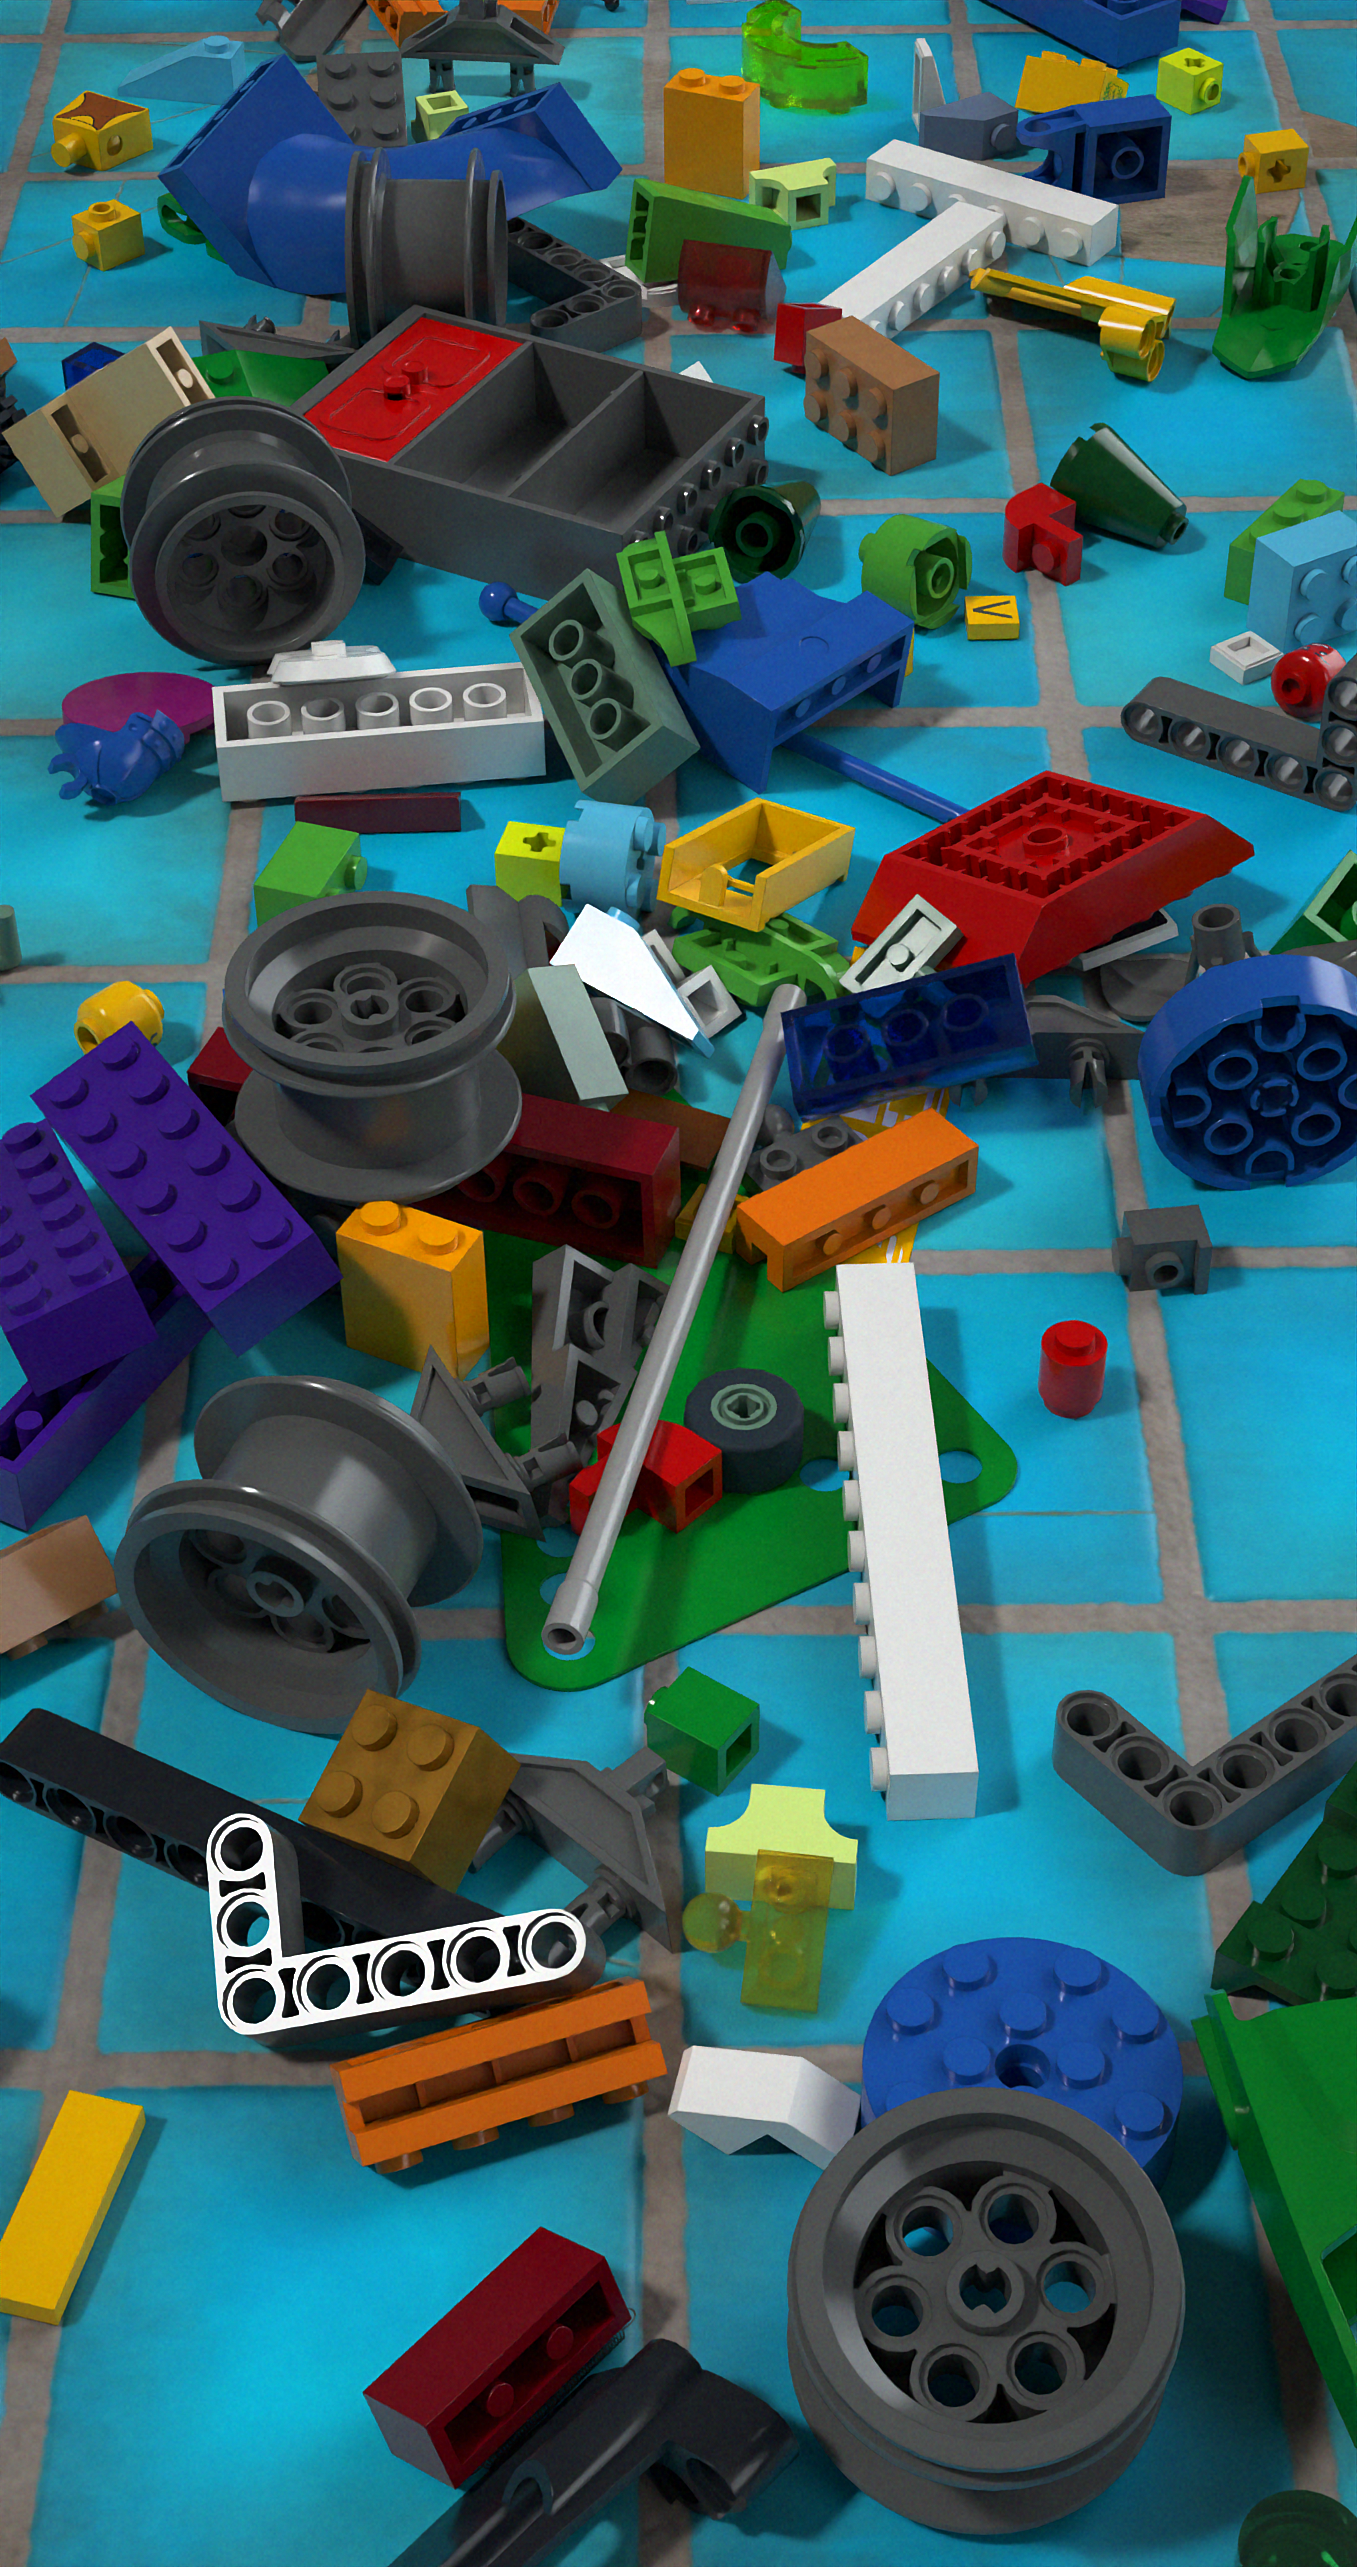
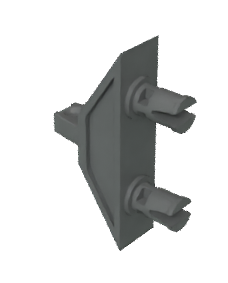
M460 0L458 6L404 39L399 51H401V58L429 60V89L432 94H436L438 90L440 76L442 77L445 92L456 90L453 60L510 63V96L514 98L518 95L521 80L523 81L525 94L535 91L534 64L559 65L565 47L504 5H498V0Z
M255 314L243 328L199 320L203 356L237 349L324 361L330 374L359 350L353 349L350 331L340 339V330H337L327 343L277 335L275 334L274 323L267 316L257 323Z
M1033 980L1026 989L1020 992L1011 993V995H993L908 1030L906 1076H949V1098L959 1107L965 1087L970 1089L975 1107L983 1103L988 1094L986 1078L1070 1079L1069 1095L1071 1102L1080 1108L1083 1090L1089 1089L1094 1106L1097 1108L1107 1101L1109 1095L1106 1079L1139 1080L1137 1060L1140 1044L1145 1032L1056 995H1036L1035 980Z
M430 1344L410 1416L436 1438L455 1463L464 1485L475 1504L481 1523L546 1542L530 1494L541 1485L547 1486L583 1469L575 1445L572 1441H568L566 1431L558 1433V1436L528 1449V1453L520 1457H512L508 1452L503 1454L479 1417H482L483 1413L488 1410H496L517 1399L526 1398L531 1395L530 1386L521 1366L517 1367L512 1356L506 1359L505 1362L478 1374L477 1378L462 1382L458 1377L453 1379Z
M644 1746L614 1770L606 1767L601 1771L587 1761L509 1753L521 1763V1766L468 1867L469 1873H477L482 1868V1865L506 1845L507 1841L514 1835L527 1836L589 1886L563 1910L575 1915L599 1937L619 1918L630 1919L673 1954L666 1911L645 1829V1823L656 1811L654 1801L669 1786L666 1761L647 1746ZM566 1935L559 1938L558 1941L562 1944L568 1940L570 1951L574 1955L577 1945L575 1935Z

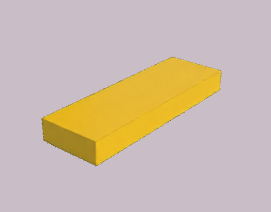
M69 2090L0 2241V2312L58 2326L146 2124L143 2106Z

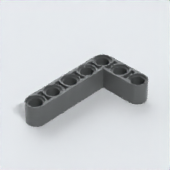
M515 217L507 221L508 281L551 305L531 315L530 335L601 353L630 341L642 333V289L637 282L522 218Z
M1357 654L1327 684L1320 729L1161 676L1153 678L1122 709L1120 715L1121 724L1125 732L1133 740L1141 744L1333 811H1347L1357 803Z
M1357 1654L1193 1767L1111 1697L1093 1690L1075 1691L1066 1695L1058 1704L1052 1750L1053 1768L1061 1779L1161 1867L1180 1876H1199L1216 1867L1347 1774L1357 1761Z
M235 1814L223 1819L213 1829L208 1839L207 1866L220 2014L230 2029L268 2048H283L573 1995L590 1989L600 1979L605 1968L606 1951L601 1938L575 1915L562 1909L538 1910L306 1954L298 1860L294 1845L285 1835L251 1814ZM262 1840L264 1844L263 1854L259 1862L253 1868L242 1871V1857L246 1849L253 1843ZM268 1914L270 1924L265 1938L258 1944L249 1947L247 1938L252 1923L259 1917ZM575 1935L577 1945L573 1958L565 1966L550 1969L548 1956L552 1945L563 1936ZM499 1949L501 1959L497 1972L489 1980L476 1983L474 1966L478 1958L488 1950ZM423 1962L425 1966V1979L421 1987L413 1994L405 1997L402 1996L400 1980L404 1972L411 1965ZM349 1976L351 1982L350 1993L346 2001L339 2007L328 2010L326 2000L331 1985L337 1979ZM274 1989L276 2005L272 2014L265 2021L255 2024L253 2014L258 1999L265 1992Z

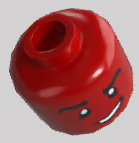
M1311 643L1285 654L1275 664L1271 674V690L1275 701L1282 710L1294 717L1309 718L1322 713L1327 684L1346 665L1345 659L1336 649L1327 644Z

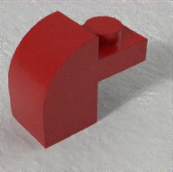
M1042 482L1012 497L1005 507L1002 551L1005 564L1015 573L1031 566L1064 586L1080 580L1083 535L1074 531L1076 501Z
M658 1420L624 1518L636 1508H639L678 1534L722 1499V1450L686 1427L673 1422ZM621 1423L610 1426L597 1434L598 1462L583 1468L575 1479L569 1483L571 1531L579 1537Z

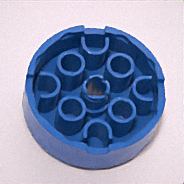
M1279 954L1251 957L1209 968L1200 977L1176 992L1158 1010L1142 1038L1138 1052L1137 1068L1153 1136L1159 1149L1173 1166L1189 1177L1207 1185L1242 1191L1250 1190V1182L1284 1179L1286 1187L1299 1185L1330 1173L1357 1156L1356 976L1340 966L1313 956Z
M1024 1937L983 1939L955 1945L924 1960L899 1979L884 1996L875 2010L864 2041L860 2100L862 2129L885 2112L907 2101L930 2093L969 2087L1006 2088L1028 2092L1067 2106L1103 2128L1134 2157L1149 2177L1157 2193H1160L1171 2168L1183 2096L1182 2059L1174 2033L1158 2005L1144 1989L1117 1967L1095 1956L1088 1950L1058 1942ZM992 2221L989 2224V2228L994 2236L1008 2244L1025 2243L1034 2235L1023 2228L1005 2222ZM923 2227L924 2230L935 2237L949 2243L946 2237L938 2230Z

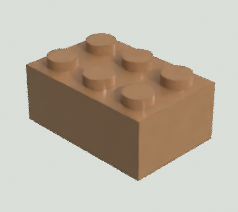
M853 315L806 332V354L804 356L806 387L803 405L807 419L889 476L936 459L940 372Z

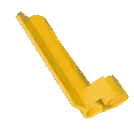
M977 268L970 271L968 278L972 279L970 285L972 290L998 297L1011 298L1097 322L1098 326L1102 327L1100 332L1102 352L1100 356L1102 360H1106L1111 372L1147 382H1152L1157 377L1165 352L1164 342L1160 339H1169L1171 335V318L1175 310L1176 298L1091 276L1081 277L1064 287H1059L991 268Z

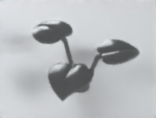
M1220 903L1205 906L1194 913L1192 917L1194 934L1190 937L1192 951L1189 962L1176 959L1132 961L1116 959L1100 965L1101 989L1108 1007L1117 1016L1126 1020L1152 1021L1158 1010L1176 992L1199 977L1198 970L1200 965L1205 970H1208L1214 966L1243 960L1246 953L1250 958L1262 956L1254 944L1253 933L1251 931L1242 932L1239 910L1232 905ZM1357 940L1306 946L1281 953L1317 957L1340 966L1357 977Z

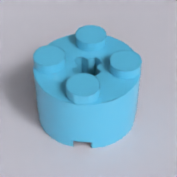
M589 800L577 801L574 808L582 811L579 821L568 820L560 855V884L570 885L572 900L562 899L564 909L570 913L580 914L585 905L589 904L607 913L610 907H615L635 920L640 917L642 912H654L658 902L656 897L659 883L657 879L652 878L655 856H662L666 843L665 824L654 822L652 811L647 807Z

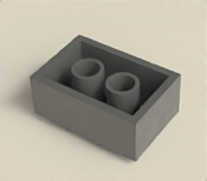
M401 51L316 55L319 99L355 145L373 148L408 146Z

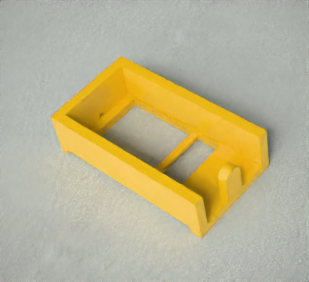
M756 797L664 845L656 899L759 932L764 929L765 923L770 918L774 919L835 883L836 880L841 882L847 880L856 828ZM750 858L773 865L756 875L755 885L732 878L727 872ZM732 886L753 893V897L728 890L726 888Z

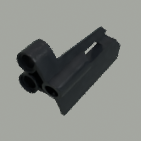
M663 2338L652 2339L623 2367L612 2368L589 2375L388 2567H536L643 2472L646 2473L670 2505L677 2499L694 2513L710 2515L713 2520H719L726 2513H737L746 2510L799 2456L800 2447L789 2425L766 2402L725 2378L708 2370H703L692 2354L676 2342Z

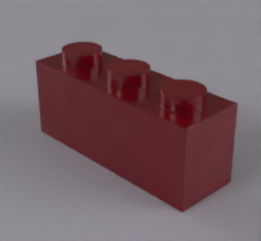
M540 2226L362 2393L391 2453L456 2490L615 2336L632 2317L605 2256Z

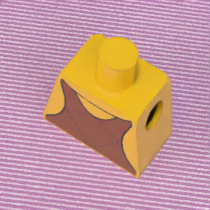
M86 90L53 117L52 125L55 143L51 146V154L54 161L61 167H68L75 163L97 171H106L153 149L148 108Z

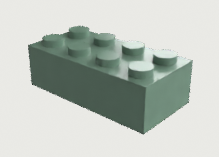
M585 569L509 634L583 794L598 802L632 805L701 749L647 637L643 636L633 627L625 592L590 569Z

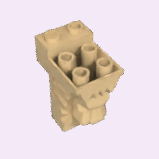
M170 326L100 370H96L2 432V435L38 488L42 498L47 502L56 518L91 499V492L126 474L130 460L137 447L157 424L184 407L216 397Z

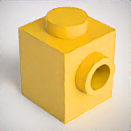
M112 199L107 202L93 203L88 207V210L71 216L74 232L72 244L76 255L97 269L104 272L145 254L141 213L121 202Z

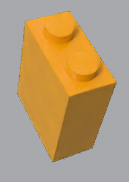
M698 68L680 70L663 87L665 184L743 200L749 194V172L760 170V84L746 82L744 78L736 75L724 77L708 75Z
M393 1201L360 1203L336 1232L339 1271L344 1277L340 1280L347 1347L422 1373L431 1344L453 1379L458 1377L463 1382L490 1346L483 1231Z

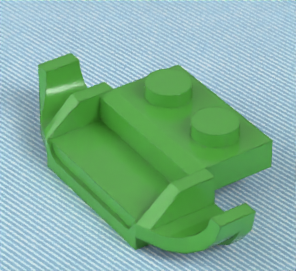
M665 530L655 532V538L629 544L622 552L616 553L633 627L643 636L657 643L664 650L670 666L673 667L697 661L691 632L701 629H719L727 623L742 620L723 547L672 559Z
M678 906L672 910L667 925L674 929L694 924L696 918L704 922L703 930L674 939L672 956L675 961L691 970L692 974L712 965L726 989L734 994V998L738 1002L753 1007L765 1006L770 1002L773 992L778 986L793 984L801 988L806 997L818 994L823 990L828 1002V1014L835 1018L855 1012L857 998L839 982L851 966L837 952L839 941L786 912L774 919L770 918L765 923L763 930L755 932Z

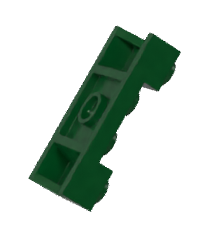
M1357 1761L1326 1801L1323 1821L1262 1904L1254 1900L1216 1950L1210 1987L1216 1991L1223 1988L1226 1994L1257 1985L1294 2006L1357 1997Z

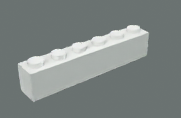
M896 139L867 158L866 199L930 219L936 218L958 201L1004 214L1003 233L1005 234L1006 242L1088 267L1116 246L1119 205Z
M958 201L818 303L842 308V319L853 315L890 340L970 280L968 278L970 271L977 268L984 269L1002 256L1006 243V237L1003 233L1004 214Z

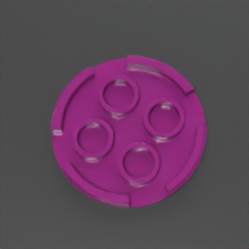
M135 672L96 679L75 688L65 696L62 701L63 725L82 723L110 732H116L126 724L132 713L141 712L153 718L158 709L177 724L184 734L185 745L190 742L189 734L205 727L208 730H215L212 687L215 686L196 677L167 672Z

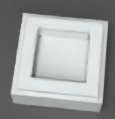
M1250 630L1211 646L1209 662L1244 686L1272 674L1275 664L1284 654Z

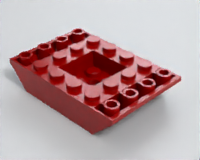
M1046 770L884 855L852 925V940L870 946L911 899L918 894L953 922L964 934L935 968L954 974L959 979L971 980L995 988L1000 993H1016L1026 989L1030 982L1047 972L1067 966L1072 958L1093 946L1109 942L1113 935L1132 924L1150 919L1155 911L1171 902L1189 897L1194 889L1208 881L1228 875L1233 867L1255 855L1254 845L1207 814Z

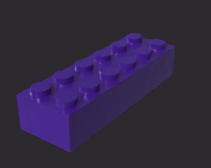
M132 1021L106 1038L102 1043L30 1095V1098L62 1142L237 1358L344 1278L315 1232Z
M46 1119L37 1123L27 1122L19 1124L8 1130L0 1140V1325L36 1397L159 1339L127 1269L56 1134Z

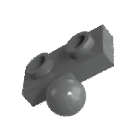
M767 1104L754 1147L759 1150L751 1153L741 1185L751 1196L760 1194L796 1176L801 1171L810 1169L845 1151L849 1147L863 1142V1140L839 1115H835L794 1134V1122L789 1112L779 1105Z

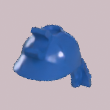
M158 709L153 718L141 712L132 713L126 724L116 732H110L82 723H68L61 725L55 731V740L63 753L56 755L51 760L47 769L49 774L65 771L74 777L75 781L62 785L59 791L61 799L70 800L76 798L84 791L93 799L105 805H116L117 803L132 801L141 797L155 779L160 778L176 762L181 761L182 755L185 752L184 734L174 721Z

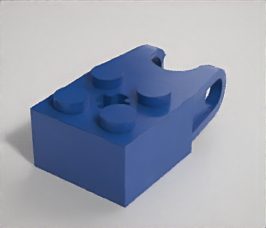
M1153 94L1076 104L1023 119L1016 127V137L1023 145L1048 150V155L1041 166L1025 173L1022 177L1113 204L1165 198L1172 116Z

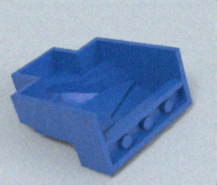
M766 571L748 583L735 587L742 620L727 623L724 627L715 630L701 629L691 632L697 661L671 667L664 650L653 640L647 639L701 747L697 752L757 794H761L767 788L772 750L779 744L864 690L892 709L899 705L915 621L869 591H865L849 602L843 603L818 596L793 578L780 580Z

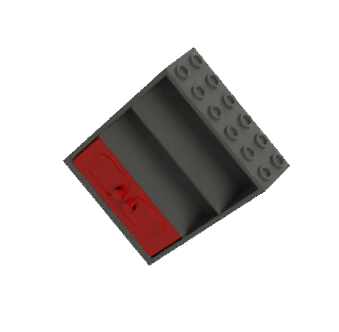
M412 305L288 407L309 420L325 436L340 458L346 471L351 490L352 508L404 547L398 558L488 584L496 581L504 582L514 588L516 592L546 601L553 598L587 568L625 592L616 553L622 552L629 544L655 538V532L665 530L672 559L696 553L709 539L710 516L719 501L729 492L739 487L765 483L769 471L768 462L765 460V440L769 430V420L765 417V396L418 305ZM282 509V510L279 511V512H280V513H288L289 511H286V510H283V509Z

